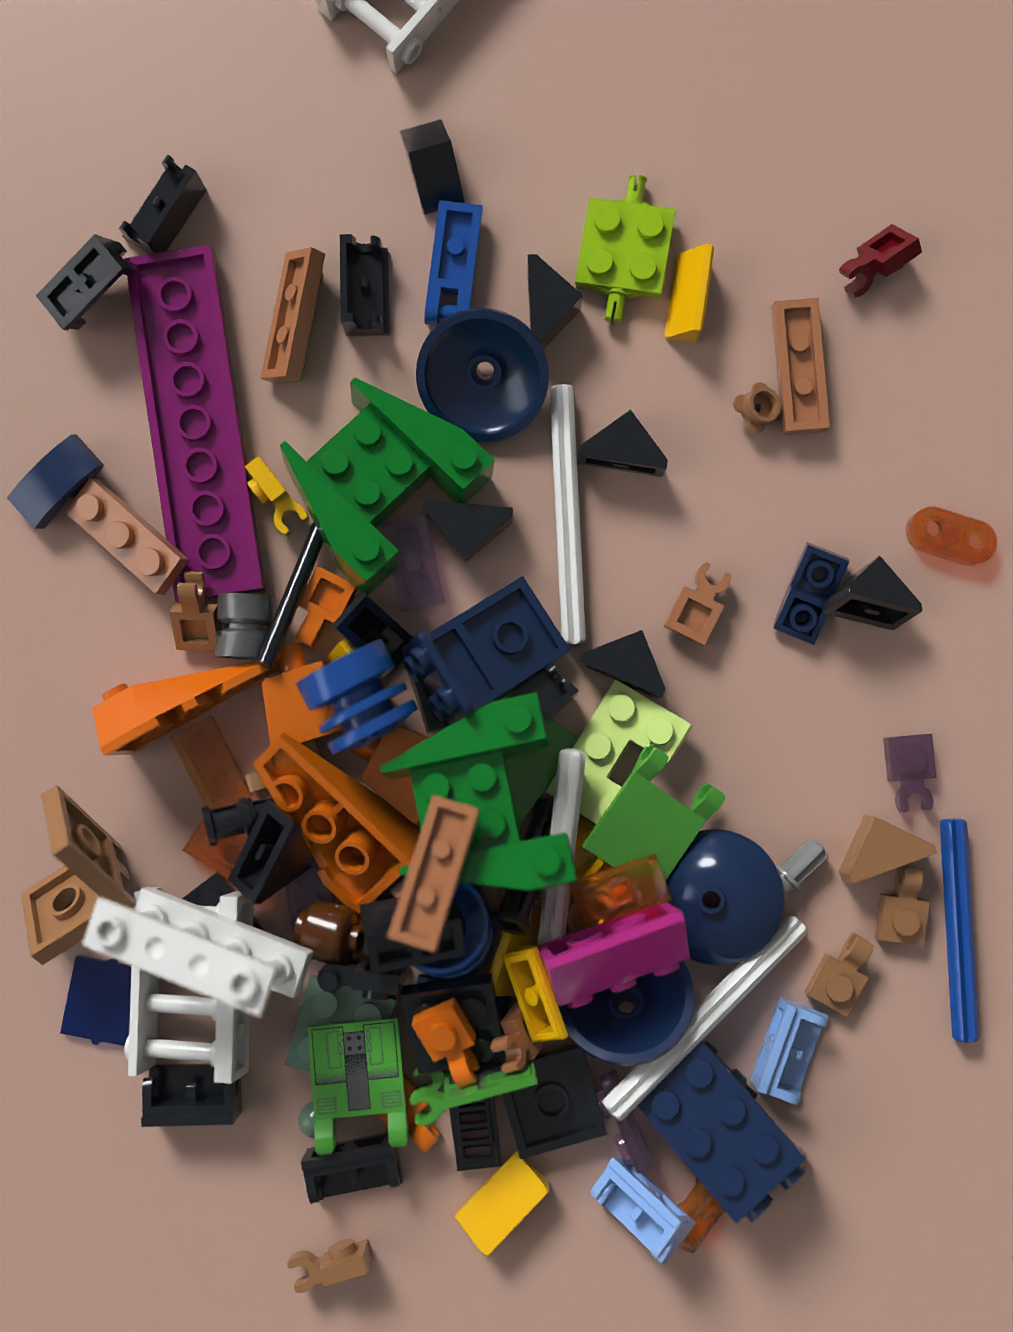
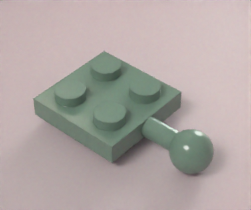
M310 975L285 1065L311 1072L308 1026L392 1018L397 997L390 996L389 1000L366 999L362 997V991L351 990V986L343 985L336 992L328 993L319 987L317 983L318 975ZM313 1101L302 1108L298 1118L301 1131L310 1138H314Z

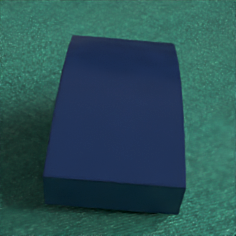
M71 434L47 453L23 477L7 499L33 529H44L69 497H76L89 477L95 478L104 467V464L78 435Z
M807 542L787 587L773 624V629L815 645L828 617V614L822 613L821 605L837 590L850 562L849 559Z

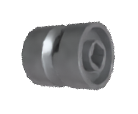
M246 593L218 594L217 620L223 623L224 626L223 629L216 632L214 657L257 660L268 634V626L272 624L276 614V598Z

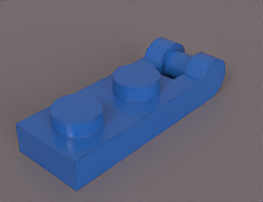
M439 200L425 305L424 324L437 326L439 322L450 315L462 310L471 309L483 205ZM442 293L458 295L457 305L441 304Z

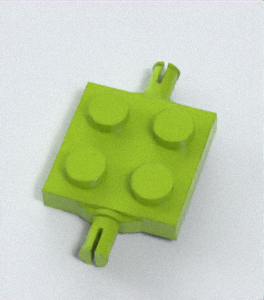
M636 174L629 176L626 199L618 201L597 198L589 199L575 286L576 288L596 290L608 296L604 321L612 323L615 307L614 323H622L625 299L639 296L661 299L676 209L651 206L643 202L647 178L643 175H639L636 191Z

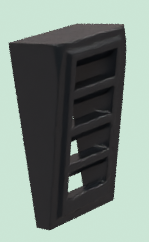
M495 1096L484 1099L485 1102L449 1108L457 1171L502 1166ZM486 1112L487 1119L462 1122L461 1115ZM488 1129L489 1136L468 1139L463 1137V1132ZM491 1147V1154L471 1157H466L465 1155L466 1148Z

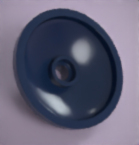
M471 308L450 315L430 332L418 355L416 382L420 398L428 413L463 429L476 442H493L519 433L537 416L548 391L549 367L545 351L539 339L526 324L500 310ZM482 362L490 363L494 368V373L491 375L481 373L479 364Z
M706 829L698 832L658 893L655 895L649 891V904L663 899L682 912L688 940L689 959L708 965H729L752 957L768 944L780 925L784 911L785 896L780 873L774 861L761 846L750 838L733 831ZM707 891H714L720 896L718 907L712 908L705 903L704 896Z
M684 961L679 962L680 968L672 973L654 976L653 972L636 978L637 984L629 989L611 992L610 988L597 992L593 994L594 1000L586 1005L577 1008H568L567 1004L558 1006L568 1035L585 1053L599 1061L612 1065H641L664 1056L683 1038L693 1016L694 987L691 975ZM629 1001L635 1007L631 1012L624 1013L618 1009L622 1002Z

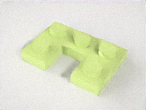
M615 679L572 748L581 750L586 755L579 814L595 824L598 823L621 789V786L609 778L631 742L643 749L647 745L655 746L667 754V763L670 764L691 731L692 724ZM556 776L554 777L551 784L546 790V793L550 794L553 797L555 792Z

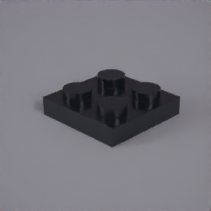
M492 973L402 986L400 997L419 1074L450 1069L446 1057L436 1062L432 1061L411 1025L415 1014L454 997L476 1033L475 1045L469 1047V1049L475 1055L479 1066L506 1062L504 1050L494 1053L491 1050L492 1041L496 1037L504 1036L503 1028L500 1024L502 1018Z
M576 1044L537 1055L534 1059L538 1084L502 1094L520 1160L607 1135L585 1053Z

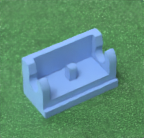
M779 996L750 1077L751 1083L758 1092L798 1105L801 1098L800 1089L822 1027H826L829 1019L826 1013Z
M612 1157L607 1164L608 1167L593 1186L590 1195L602 1206H605L651 1251L650 1254L661 1264H667L696 1222L630 1160Z

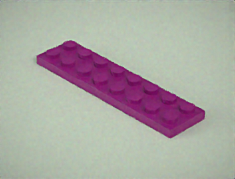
M211 244L124 258L127 262L138 266V270L132 276L127 275L165 537L189 559V562L173 583L175 602L180 603L177 585L178 583H186L184 576L186 571L204 573L206 580L205 600L218 598L220 593H249L266 590L251 488L247 484L249 475L248 470L245 468L247 462L215 251Z

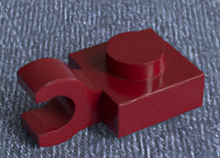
M891 224L857 247L859 256L846 261L839 268L840 274L848 279L855 277L851 283L844 287L845 291L855 298L860 297L870 289L877 273L888 277L893 272L903 268L905 264L922 253L919 238Z

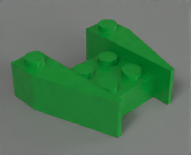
M354 377L350 381L352 404L361 411L307 461L286 441L280 444L284 465L335 565L361 591L369 596L399 567V550L376 528L429 478L456 503H466L492 479L495 459L463 429Z
M537 692L490 702L380 766L381 773L391 780L411 776L421 829L432 795L481 810L459 883L527 892L578 883L570 841L566 832L526 841L521 839L505 755L549 746L541 703ZM410 865L398 867L399 874L407 876Z

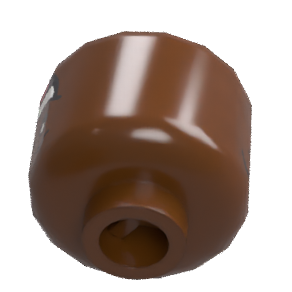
M317 901L308 910L304 909L299 914L294 928V942L313 950L311 958L313 961L327 964H345L354 953H360L365 942L364 928L360 925V919L355 909L345 905Z

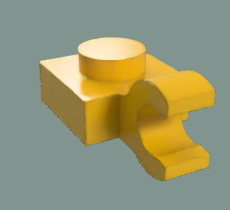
M259 456L245 466L253 477L247 484L263 504L270 499L275 505L273 520L276 528L287 537L292 534L285 525V518L288 514L297 513L305 523L310 520L307 511L293 500L268 465Z

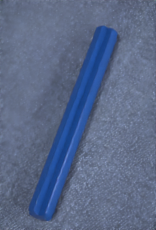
M948 818L940 822L952 1037L958 1042L971 1043L979 1040L980 1032L968 828L966 820Z

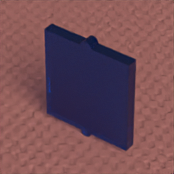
M77 955L74 961L60 1034L90 1039L94 1045L106 1042L125 1046L130 1027L132 965L118 963V959L115 958L107 961Z

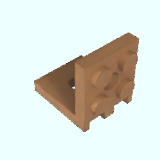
M58 785L44 792L41 796L52 854L65 866L21 893L30 954L41 965L66 952L85 938L98 898L103 897L128 908L136 906L135 899L123 888V885L129 882L130 879L127 868L116 859V855L122 852L121 845Z

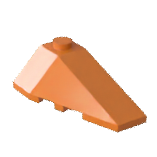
M277 660L273 669L261 667L254 661L130 687L126 683L113 687L102 695L104 701L92 708L99 747L103 755H131L280 670Z
M283 732L253 763L275 803L300 823L306 848L308 847L319 866L317 874L323 884L343 904L355 909L358 914L360 913L359 905L374 901L401 876L398 867L411 864L421 830L386 800Z

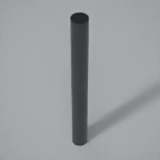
M314 521L256 663L261 667L267 669L274 668L324 541Z

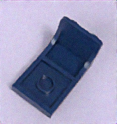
M522 576L426 634L424 631H421L412 638L402 652L406 656L403 659V664L410 677L416 683L422 681L431 695L427 698V701L435 716L440 721L446 719L448 724L452 725L570 651V648Z
M703 1040L637 1105L736 1224L744 1216L752 1223L772 1204L773 1198L769 1193L777 1185L780 1184L786 1191L806 1172V1167L802 1164L806 1159V1152L785 1134Z

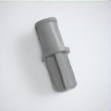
M812 838L808 839L781 866L778 863L775 864L783 882L785 899L795 890L800 892L802 890L800 885L828 859L829 855L826 850Z

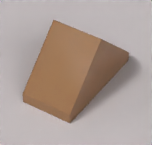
M864 815L841 864L839 874L842 880L854 884L935 855L937 850L934 844L877 817Z

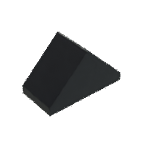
M439 119L401 130L400 135L423 214L426 215L438 211L439 200L465 203L451 140L442 120Z
M528 254L527 276L530 329L539 339L543 349H545L581 310L583 295L537 254Z
M631 409L581 444L577 455V464L657 477L663 476L668 463V459Z
M424 500L423 510L427 518L464 562L468 561L513 522V508L434 500Z
M880 555L852 575L821 605V610L824 614L889 630H895L923 611L922 603Z
M363 591L332 624L336 630L358 648L382 639L396 667L403 661L401 648L408 645L413 638Z
M643 630L583 652L577 663L655 698H661L666 689Z
M266 800L227 879L253 904H262L311 868L300 823L273 801Z

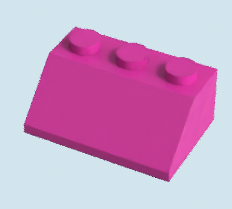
M663 899L537 945L556 1002L559 1007L567 1004L568 1008L586 1005L594 1000L593 994L610 988L611 992L629 989L637 984L636 978L653 972L654 976L672 973L680 968L679 962L690 958L683 914L679 909Z

